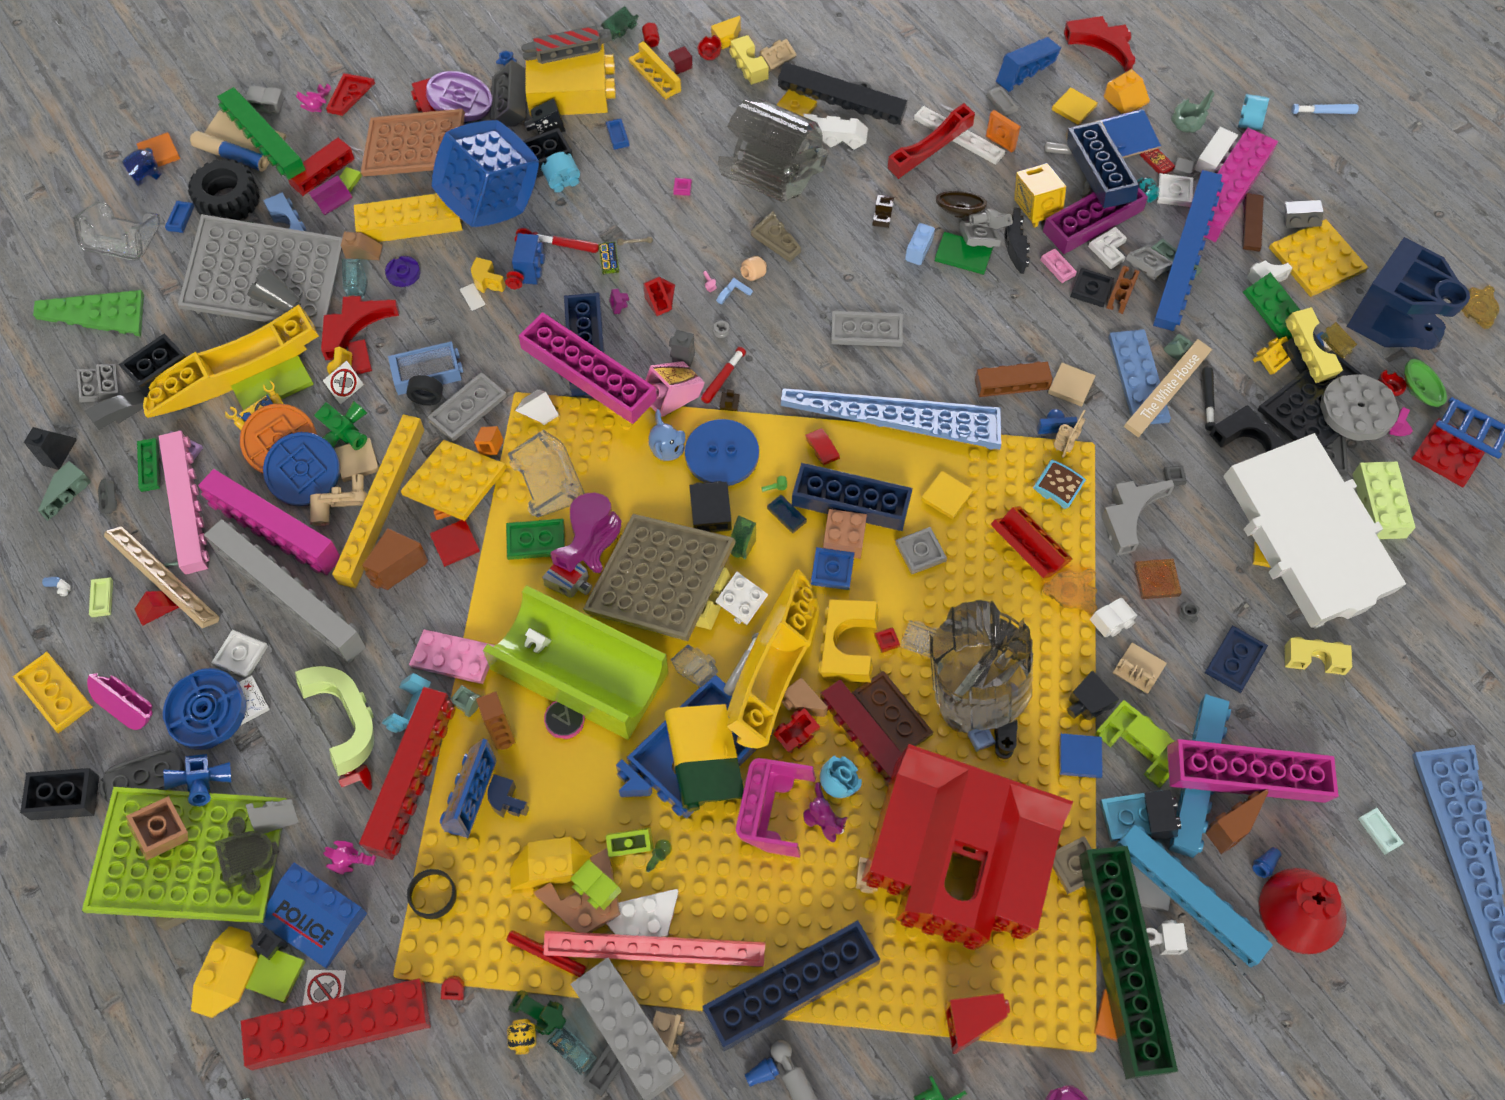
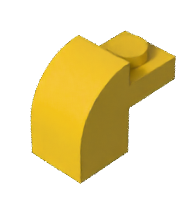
M476 257L471 267V274L476 289L482 293H485L487 288L493 291L504 292L506 288L504 277L494 274L493 262Z

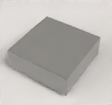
M1178 157L1173 173L1190 177L1194 161Z

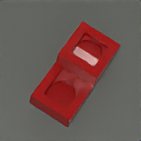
M822 428L805 435L806 441L815 450V456L823 465L840 459L834 444Z

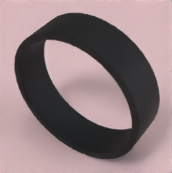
M428 869L420 872L411 880L407 889V900L410 907L417 915L425 919H436L447 914L454 906L457 897L456 886L450 876L438 869ZM429 875L444 876L452 885V895L448 904L442 910L431 914L416 910L412 903V893L416 884Z

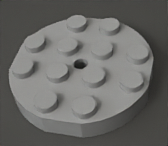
M1364 374L1336 378L1327 386L1320 401V407L1326 423L1340 435L1357 441L1374 440L1385 436L1391 430L1399 415V408L1392 390L1377 379Z

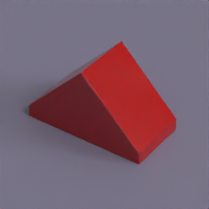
M146 591L135 607V612L143 626L179 608V606L163 591Z

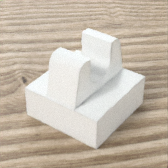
M531 628L525 634L527 636L524 644L525 647L530 648L532 643H535L536 648L534 652L540 653L551 642V639Z

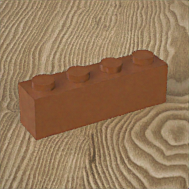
M1038 361L1029 364L1020 363L1011 366L1002 365L993 368L984 367L977 369L975 376L979 397L1049 390L1053 380L1048 361Z
M497 692L476 698L483 721L496 750H504L511 747L516 742Z

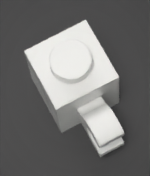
M1167 920L1163 921V924L1157 930L1153 928L1146 929L1147 934L1153 936V940H1149L1150 946L1159 945L1160 955H1178L1188 950L1184 923Z

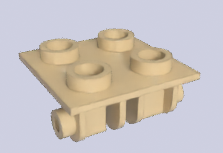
M1083 410L1074 428L1067 424L1061 425L1054 447L1063 452V458L1066 452H1071L1076 438L1078 439L1086 420L1083 418L1086 410Z
M1131 643L1113 671V674L1148 694L1167 663L1136 644Z

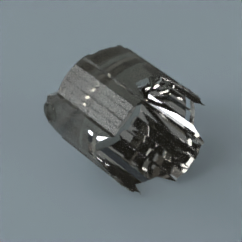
M755 97L757 103L743 100L732 115L727 126L738 137L733 157L719 156L718 165L721 175L781 202L798 197L808 184L811 176L823 171L827 161L828 152L822 146L823 135L819 124L758 97ZM743 141L747 142L745 150L740 149ZM739 151L744 152L741 160L738 159Z
M976 600L951 607L946 621L940 625L933 637L929 634L933 690L944 721L953 730L967 733L971 729L988 730L1012 723L1024 711L1032 697L1033 641L1030 636L1029 627L1025 624L1024 618L1018 622L1009 615L1000 612L993 600ZM1000 615L1008 618L1009 622L1001 619ZM1011 620L1019 625V629L1011 623Z

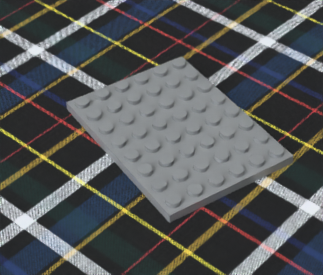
M201 214L178 307L179 309L270 323L286 312L252 299L247 295L252 283L255 284L257 281L256 277L265 267H269L300 298L299 303L316 327L315 330L323 331L324 315L329 313L342 253V237Z

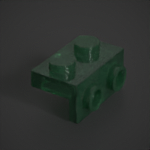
M624 6L602 22L601 27L603 29H610L613 40L617 37L621 38L626 34V30H632L638 24L639 16L637 14L633 16Z

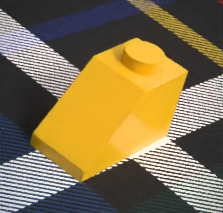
M737 16L711 26V37L716 35L721 40L722 49L730 47L731 41L737 39L741 31V17Z

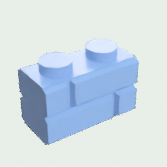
M923 223L918 224L907 247L906 261L922 265L933 242L934 227Z

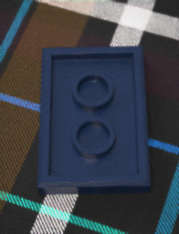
M1232 625L1204 673L1241 693L1268 645Z

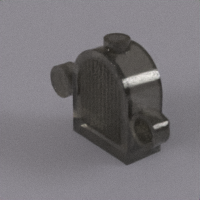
M233 817L228 821L227 828L230 834L234 836L215 841L223 879L227 888L242 884L243 890L247 894H255L261 888L259 878L266 875L275 863V855L279 854L276 841L271 842L261 832H245L246 823L244 819Z

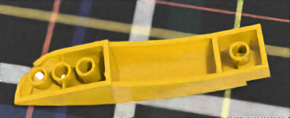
M297 305L267 325L239 339L200 353L195 351L153 380L148 387L150 389L148 396L144 397L143 410L145 416L150 418L177 411L232 391L231 385L306 351L305 345L319 337L315 330L316 327L302 307Z
M799 569L793 573L761 628L744 664L726 713L729 716L726 727L738 735L737 743L745 747L761 748L768 745L784 694L799 662L812 642L819 616V604L811 591L812 585Z

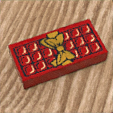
M1159 149L1140 153V156L1158 174H1167L1175 168V165Z

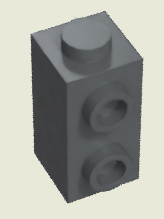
M676 330L675 335L671 336L669 341L672 363L684 361L690 367L695 356L694 334Z

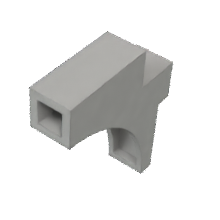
M1160 480L1153 484H1141L1137 487L1134 481H1122L1115 485L1112 496L1116 504H1111L1105 508L1102 519L1108 535H1111V543L1117 556L1135 552L1139 544L1137 520L1140 513L1152 502L1171 494L1174 488L1172 480Z

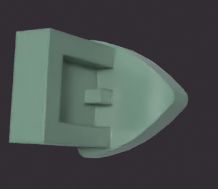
M1178 333L1164 347V351L1173 358L1180 360L1191 348L1193 342Z
M461 685L451 698V701L455 707L465 712L467 717H470L479 708L476 698L482 696Z

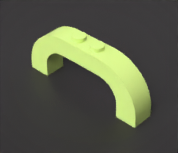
M316 666L296 671L297 685L303 698L320 693H329L341 700L355 733L347 742L330 748V757L338 776L356 769L369 757L374 746L372 723L374 717L371 708H366L364 693H359L356 684L346 673L335 668Z

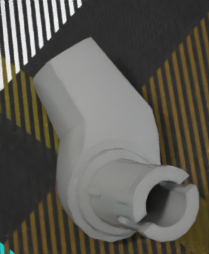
M985 209L982 213L969 215L971 225L985 223L996 230L1013 223L1010 214H1001L994 209Z

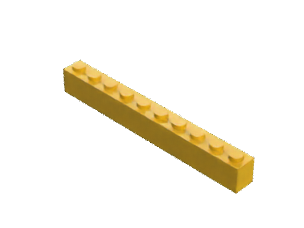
M402 415L332 575L339 585L357 588L364 571L362 565L376 544L424 433V427L420 418Z

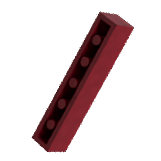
M840 679L821 692L820 699L828 707L827 711L829 710L833 715L832 718L836 725L843 727L847 738L851 742L854 741L860 754L870 760L871 767L877 774L880 773L883 776L884 783L888 787L895 763L902 753Z

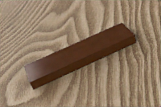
M1247 193L1245 196L1243 250L1257 252L1261 250L1264 195Z

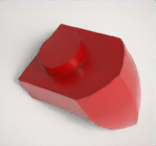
M365 764L341 775L338 779L341 788L361 780L369 791L372 790L371 774Z

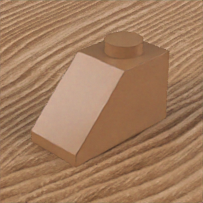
M344 232L341 242L345 258L380 260L382 244L363 233Z
M802 678L787 688L782 703L788 710L791 709L793 712L805 708L811 716L824 717L827 715L828 707Z

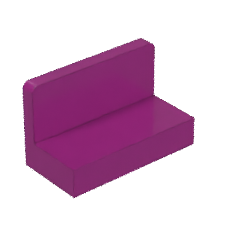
M338 175L309 192L311 198L317 203L324 215H327L353 198Z

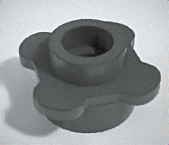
M1191 602L1181 603L1179 618L1181 620H1190L1192 623L1197 622V614L1200 608Z

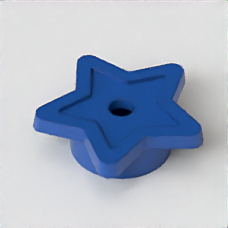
M503 51L499 53V59L496 60V63L505 66L510 60L515 62L517 60L513 58V52Z

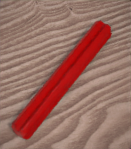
M511 930L506 940L509 943L579 978L586 972L587 968L585 965L566 956L543 955L544 945Z

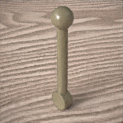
M650 236L644 239L631 240L620 238L617 240V244L621 246L624 243H652L653 238Z

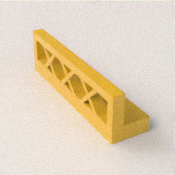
M644 41L639 43V53L629 57V62L665 100L681 91V79ZM642 58L644 63H637L636 60ZM645 68L652 69L653 73L645 72ZM654 78H661L662 82H655ZM663 87L671 88L672 90L666 93Z

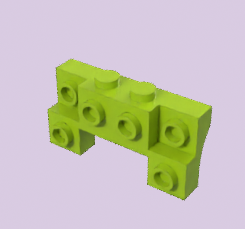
M1123 700L1098 728L1095 735L1102 737V741L1109 747H1112L1120 737L1132 745L1153 763L1146 770L1144 776L1161 788L1169 779L1167 746L1173 743L1174 740L1165 730L1158 728L1149 717L1142 715L1128 702Z

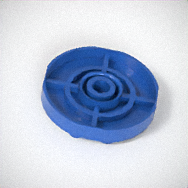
M212 668L200 669L180 679L170 690L163 707V720L169 735L178 743L195 750L210 749L231 738L238 730L245 716L246 698L240 683L228 673Z

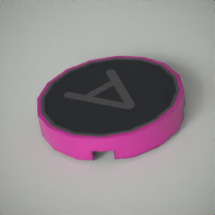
M557 701L553 702L544 714L545 726L553 737L569 739L576 736L583 729L585 716Z

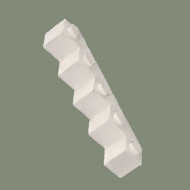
M767 110L760 112L752 118L750 133L760 141L775 135L785 144L798 137L808 146L821 139L830 148L844 141L853 150L866 143L868 128L856 118H850V120H840V117L834 116L817 118V115L804 114V116H795L794 113L789 112L772 114L771 111Z

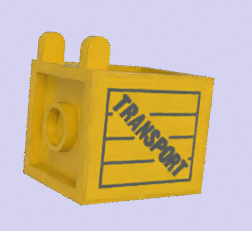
M1048 164L1016 172L1014 200L1032 222L1034 228L1038 227L1039 221L1045 220L1064 209L1066 185Z

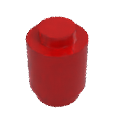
M655 23L643 25L644 42L651 48L656 47L660 41L657 25Z

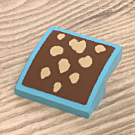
M1050 460L1033 489L1046 499L1052 498L1066 509L1071 505L1086 479L1069 467Z

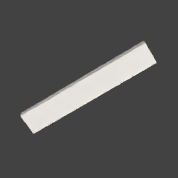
M925 106L914 115V120L932 130L938 128L946 119ZM966 130L952 140L995 165L1005 155V150L969 130Z

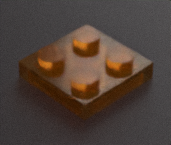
M1174 559L1135 562L1134 567L1141 599L1180 597L1182 592Z

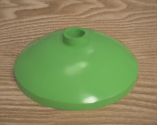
M1411 359L1405 364L1404 376L1409 392L1419 401L1429 406L1440 407L1445 404L1447 394L1438 375L1420 360Z

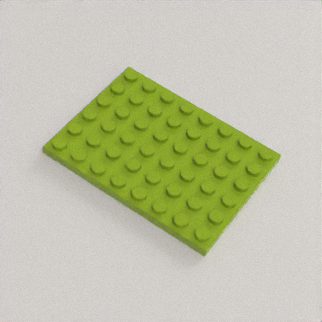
M113 787L82 911L95 914L264 923L282 828L256 836L246 805L253 803L254 808H259L265 805L266 802H279L287 799L209 793L211 799L206 805L193 806L188 802L190 792ZM169 796L188 832V841L146 861L127 825L126 816Z

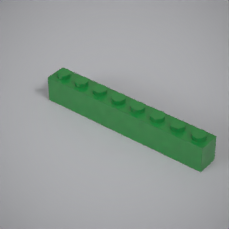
M235 87L217 96L220 102L218 106L223 113L226 112L231 122L234 121L236 127L242 130L245 137L251 140L255 148H259L263 157L267 156L269 163L272 166H276L281 176L284 175L290 180L306 170L301 158Z

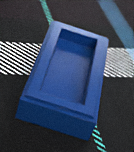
M622 119L606 121L613 150L629 147V140Z
M176 201L165 225L167 231L184 232L194 209L193 203Z

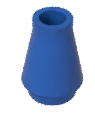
M1271 847L1266 853L1254 860L1253 871L1262 878L1271 876L1279 858L1282 856L1281 852L1277 848Z
M765 1057L745 1074V1078L751 1087L776 1079L775 1076L779 1075L780 1072L773 1058L767 1059Z

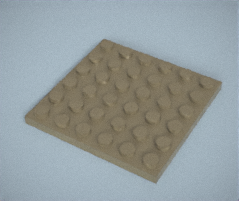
M633 514L583 610L587 614L688 641L736 541L732 537Z

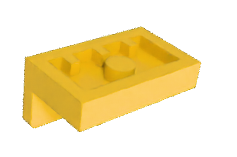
M1285 336L1280 339L1276 337L1269 341L1267 348L1264 347L1256 352L1257 356L1252 359L1254 363L1261 361L1270 375L1276 373L1291 360L1282 347V344L1288 340Z

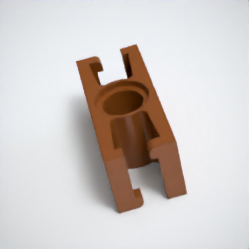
M1124 265L1106 307L1113 310V303L1116 299L1120 301L1121 306L1118 313L1121 314L1124 313L1140 272L1135 270L1130 280L1124 278L1126 271H1129V267Z

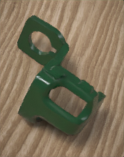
M518 991L508 1010L514 1013L520 1010L537 1021L535 1030L541 1035H550L555 1029H562L566 1023V1018L562 1014L564 1010L562 1004L550 1000L547 1006H543L530 998L526 991ZM521 998L520 1003L516 1005L517 1001Z

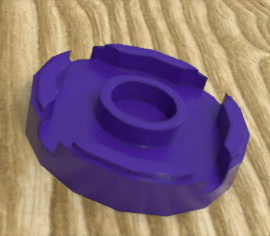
M400 256L396 260L395 258L392 259L385 268L387 280L396 287H407L414 284L421 274L418 262L408 256Z

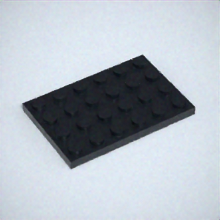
M1332 350L1328 353L1336 355L1343 369L1335 378L1315 383L1307 368L1257 409L1294 441L1315 433L1323 448H1326L1340 436L1339 433L1335 432L1326 423L1320 407V401L1327 386L1333 380L1341 376L1360 375L1361 373Z

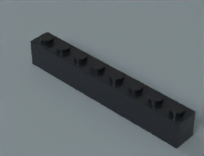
M784 62L778 76V87L783 90L795 91L799 95H807L814 100L820 99L830 105H839L843 109H851L862 115L867 114L878 120L883 119L890 124L901 125L907 109L908 100L791 63Z

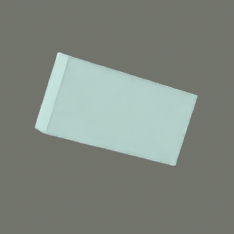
M1378 808L1373 809L1358 819L1384 855L1404 844Z

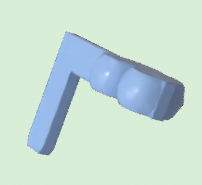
M733 278L728 286L719 294L716 301L719 304H723L735 287L747 295H751L753 290Z

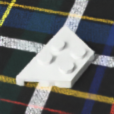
M678 889L619 902L621 915L608 922V927L617 935L668 937L676 900L679 895Z

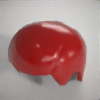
M716 35L712 37L705 36L697 46L699 56L708 61L718 58L722 50L721 40Z
M1384 370L1380 374L1378 381L1391 389L1395 397L1402 395L1406 390V381L1398 376L1396 372L1387 374L1388 371Z

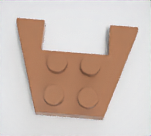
M605 848L590 859L594 865L614 882L611 857H608V849ZM551 882L534 892L544 904L576 932L592 933L621 915L618 897L603 910L600 907L595 909L587 901L589 897L585 893L580 895L575 892L561 901Z

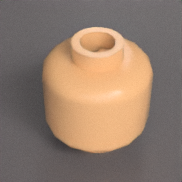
M753 256L744 260L741 265L742 276L749 281L765 276L766 262L759 256Z

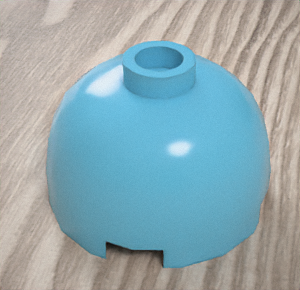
M844 756L841 758L831 757L822 766L819 776L823 789L829 795L838 799L853 795L861 787L862 779H858L856 771H858L857 767Z

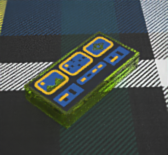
M616 242L598 243L602 274L619 273Z

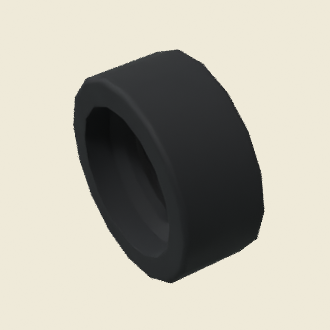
M417 375L409 379L406 394L411 401L417 404L436 405L441 400L443 386L439 380L433 377Z

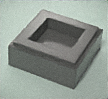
M1183 466L1164 467L1163 472L1166 481L1172 480L1174 486L1186 484L1187 480Z

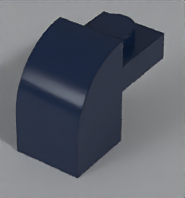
M494 774L487 791L488 800L493 810L503 818L506 810L514 816H519L520 814L526 816L529 810L527 802L512 798L516 788L514 781Z

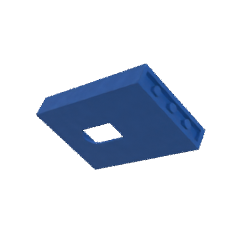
M714 674L680 707L726 704L728 710L732 696L725 694L724 687L726 684ZM665 720L627 757L629 766L636 773H639L651 788L653 787L658 792L657 795L663 802L668 801L672 805V810L678 816L683 815L687 819L693 812H688L687 809L682 808L677 776L672 770L674 761ZM732 731L740 767L758 748L740 745L737 743L738 735Z

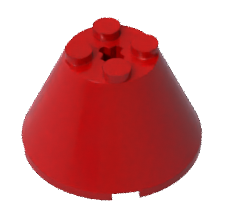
M1303 868L1282 870L1274 874L1264 884L1259 896V913L1265 929L1269 930L1272 936L1278 940L1277 943L1290 951L1300 954L1321 953L1333 947L1344 933L1347 915L1338 887L1334 882L1327 880L1314 871Z

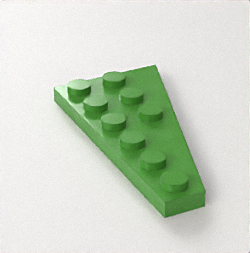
M142 290L37 300L34 302L33 316L38 320L66 322L68 325L79 324L86 328L104 331L115 330L122 334L133 333L135 336L141 337L144 293Z

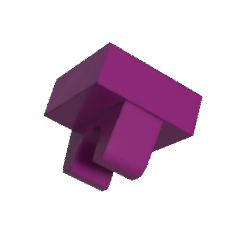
M612 289L609 298L613 314H620L622 308L628 307L627 301L630 300L628 294L620 293L619 289Z

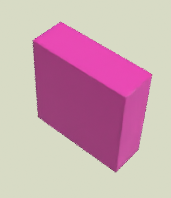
M675 178L673 194L690 196L692 179Z

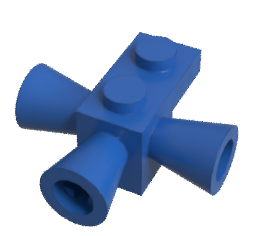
M207 754L185 756L186 771L163 769L165 790L187 784V790L190 792L188 802L193 806H203L210 801L211 797L208 792L210 789L209 781L231 782L230 762L208 768Z

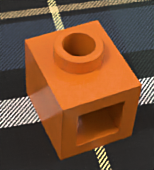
M498 426L481 427L474 443L479 454L497 455L504 439Z

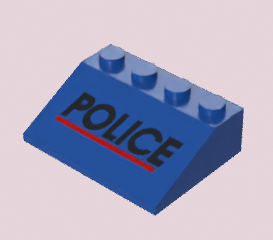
M482 739L473 745L468 754H465L463 757L462 771L457 774L455 779L456 787L454 792L449 794L448 808L446 812L442 813L440 818V824L444 832L469 838L497 762L487 739Z
M294 862L279 881L267 904L264 923L260 924L327 969L367 913L362 907Z

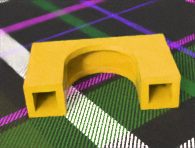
M830 600L829 607L825 609L827 625L824 624L823 636H825V642L821 643L823 659L819 661L818 671L822 674L823 680L838 681L841 679V681L871 683L873 671L871 656L844 654L836 648V641L843 631L852 627L877 628L879 608L876 601Z

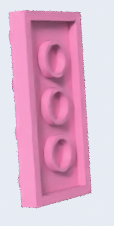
M424 629L409 665L415 669L483 684L489 670V665L483 652L488 643Z

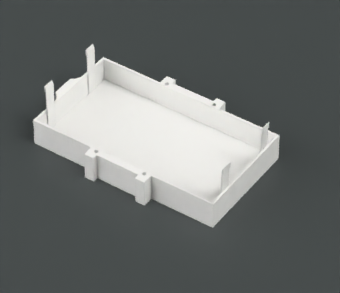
M1315 433L1235 464L1223 476L1249 520V524L1244 528L1247 536L1252 535L1269 563L1271 578L1282 577L1311 628H1319L1325 622L1336 617L1350 619L1364 613L1376 604V600L1393 594L1406 585L1377 537V534L1383 530L1379 521L1373 522L1354 490L1357 487L1354 480L1343 481Z

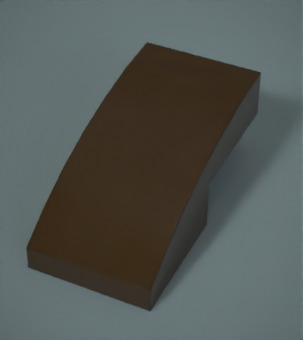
M877 196L872 226L889 228L894 197Z

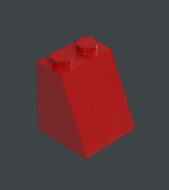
M1004 993L949 1000L945 1007L952 1054L959 1053L1004 1022L1008 1017V1013H1010L1009 1001L1004 998Z

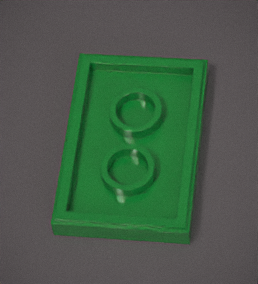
M944 232L934 261L984 275L993 247L966 245L962 236Z
M564 519L506 523L507 559L551 557V551L565 547Z

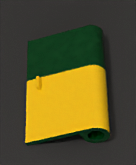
M726 704L677 707L665 712L682 808L687 809L688 812L699 810L700 806L705 802L742 799L744 787L732 731L726 727L729 716L726 715Z

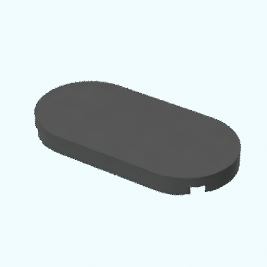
M161 749L110 767L105 772L103 778L100 779L99 793L110 803L113 787L165 790L163 769L184 771V763L176 753Z

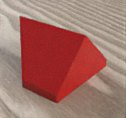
M659 276L643 283L645 300L656 316L672 310L675 284Z

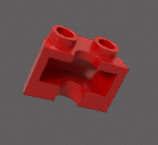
M805 708L794 712L791 716L792 721L788 724H780L773 734L788 753H792L796 747L801 749L814 738L812 734L820 730V725Z

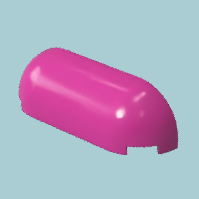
M98 673L88 675L87 686L92 699L125 726L133 730H139L150 721L152 717L151 703L121 680L110 675V678L97 676Z

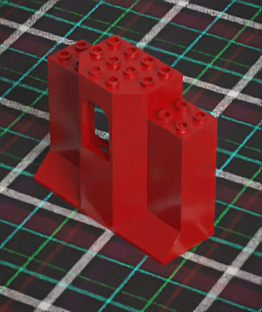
M908 744L895 763L861 881L866 882V885L871 888H884L891 895H902L895 919L900 921L902 926L922 929L921 932L927 935H940L947 942L954 943L957 941L963 943V947L976 950V948L979 949L989 942L992 930L1009 932L1016 939L1027 938L1039 928L1060 833L1073 805V801ZM963 846L975 849V853L963 850ZM953 852L981 862L973 896L967 901L953 898L944 887Z

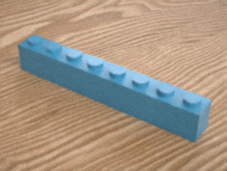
M1205 694L1200 701L1192 741L1221 744L1222 739L1225 738L1227 733L1225 722L1229 720L1231 709H1228L1230 701ZM1181 788L1176 817H1180L1182 829L1178 830V837L1170 839L1169 851L1194 858L1198 852H1202L1204 841L1201 839L1202 834L1206 832L1208 827V821H1205L1206 814L1210 813L1212 802L1209 800L1210 795H1213L1214 791Z
M1134 825L1115 845V847L1128 846L1131 863L1250 968L1258 965L1273 946L1264 933L1253 928L1247 918L1237 914L1230 903L1222 901L1211 887L1205 886L1194 872L1188 871L1182 866V862L1177 857L1171 856L1166 852L1165 847L1151 839L1147 831L1142 827Z

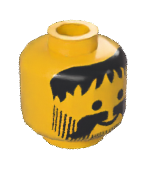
M529 1019L514 1020L512 1025L507 1028L508 1048L516 1050L518 1055L528 1054L529 1049L535 1047L537 1043L536 1026L530 1023Z

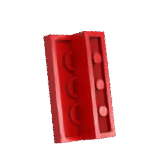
M1020 506L1012 507L1003 518L994 519L990 524L1042 578L1051 577L1073 559Z

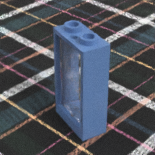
M451 341L388 356L397 394H406L409 379L417 375L433 377L439 380L442 385L462 380L460 374L463 373L462 364L457 362V359L460 358L458 348H454Z

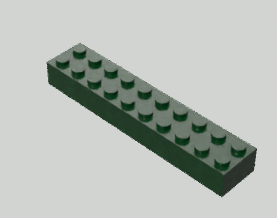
M1128 846L1086 850L1079 855L1125 1079L1178 1072Z

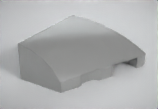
M292 799L266 802L265 805L259 808H254L253 803L246 805L256 836L298 823Z

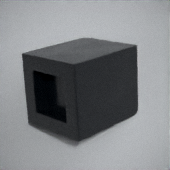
M266 928L251 945L252 948L268 960L272 958L280 946L285 949L288 946Z

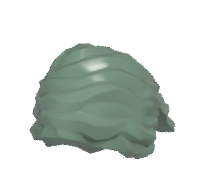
M1210 90L1209 94L1201 101V104L1189 103L1187 98L1177 105L1174 109L1175 113L1171 117L1176 128L1187 133H1193L1201 129L1209 114L1207 110L1210 108L1214 91Z

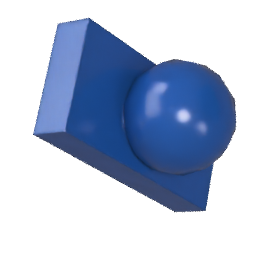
M1053 409L1047 414V419H1040L1037 432L1038 434L1058 433L1060 426L1064 424L1074 428L1077 423V417H1065L1061 410Z

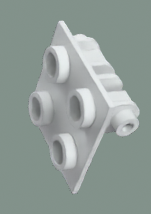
M736 572L715 602L734 615L736 623L740 624L743 622L747 625L768 594Z

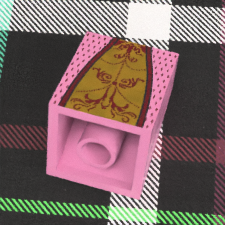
M684 361L652 365L645 379L656 389V401L650 407L655 412L659 409L661 417L698 398L705 383Z

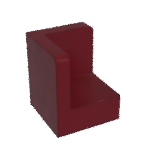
M685 46L668 53L669 58L674 63L676 75L693 68L692 55Z

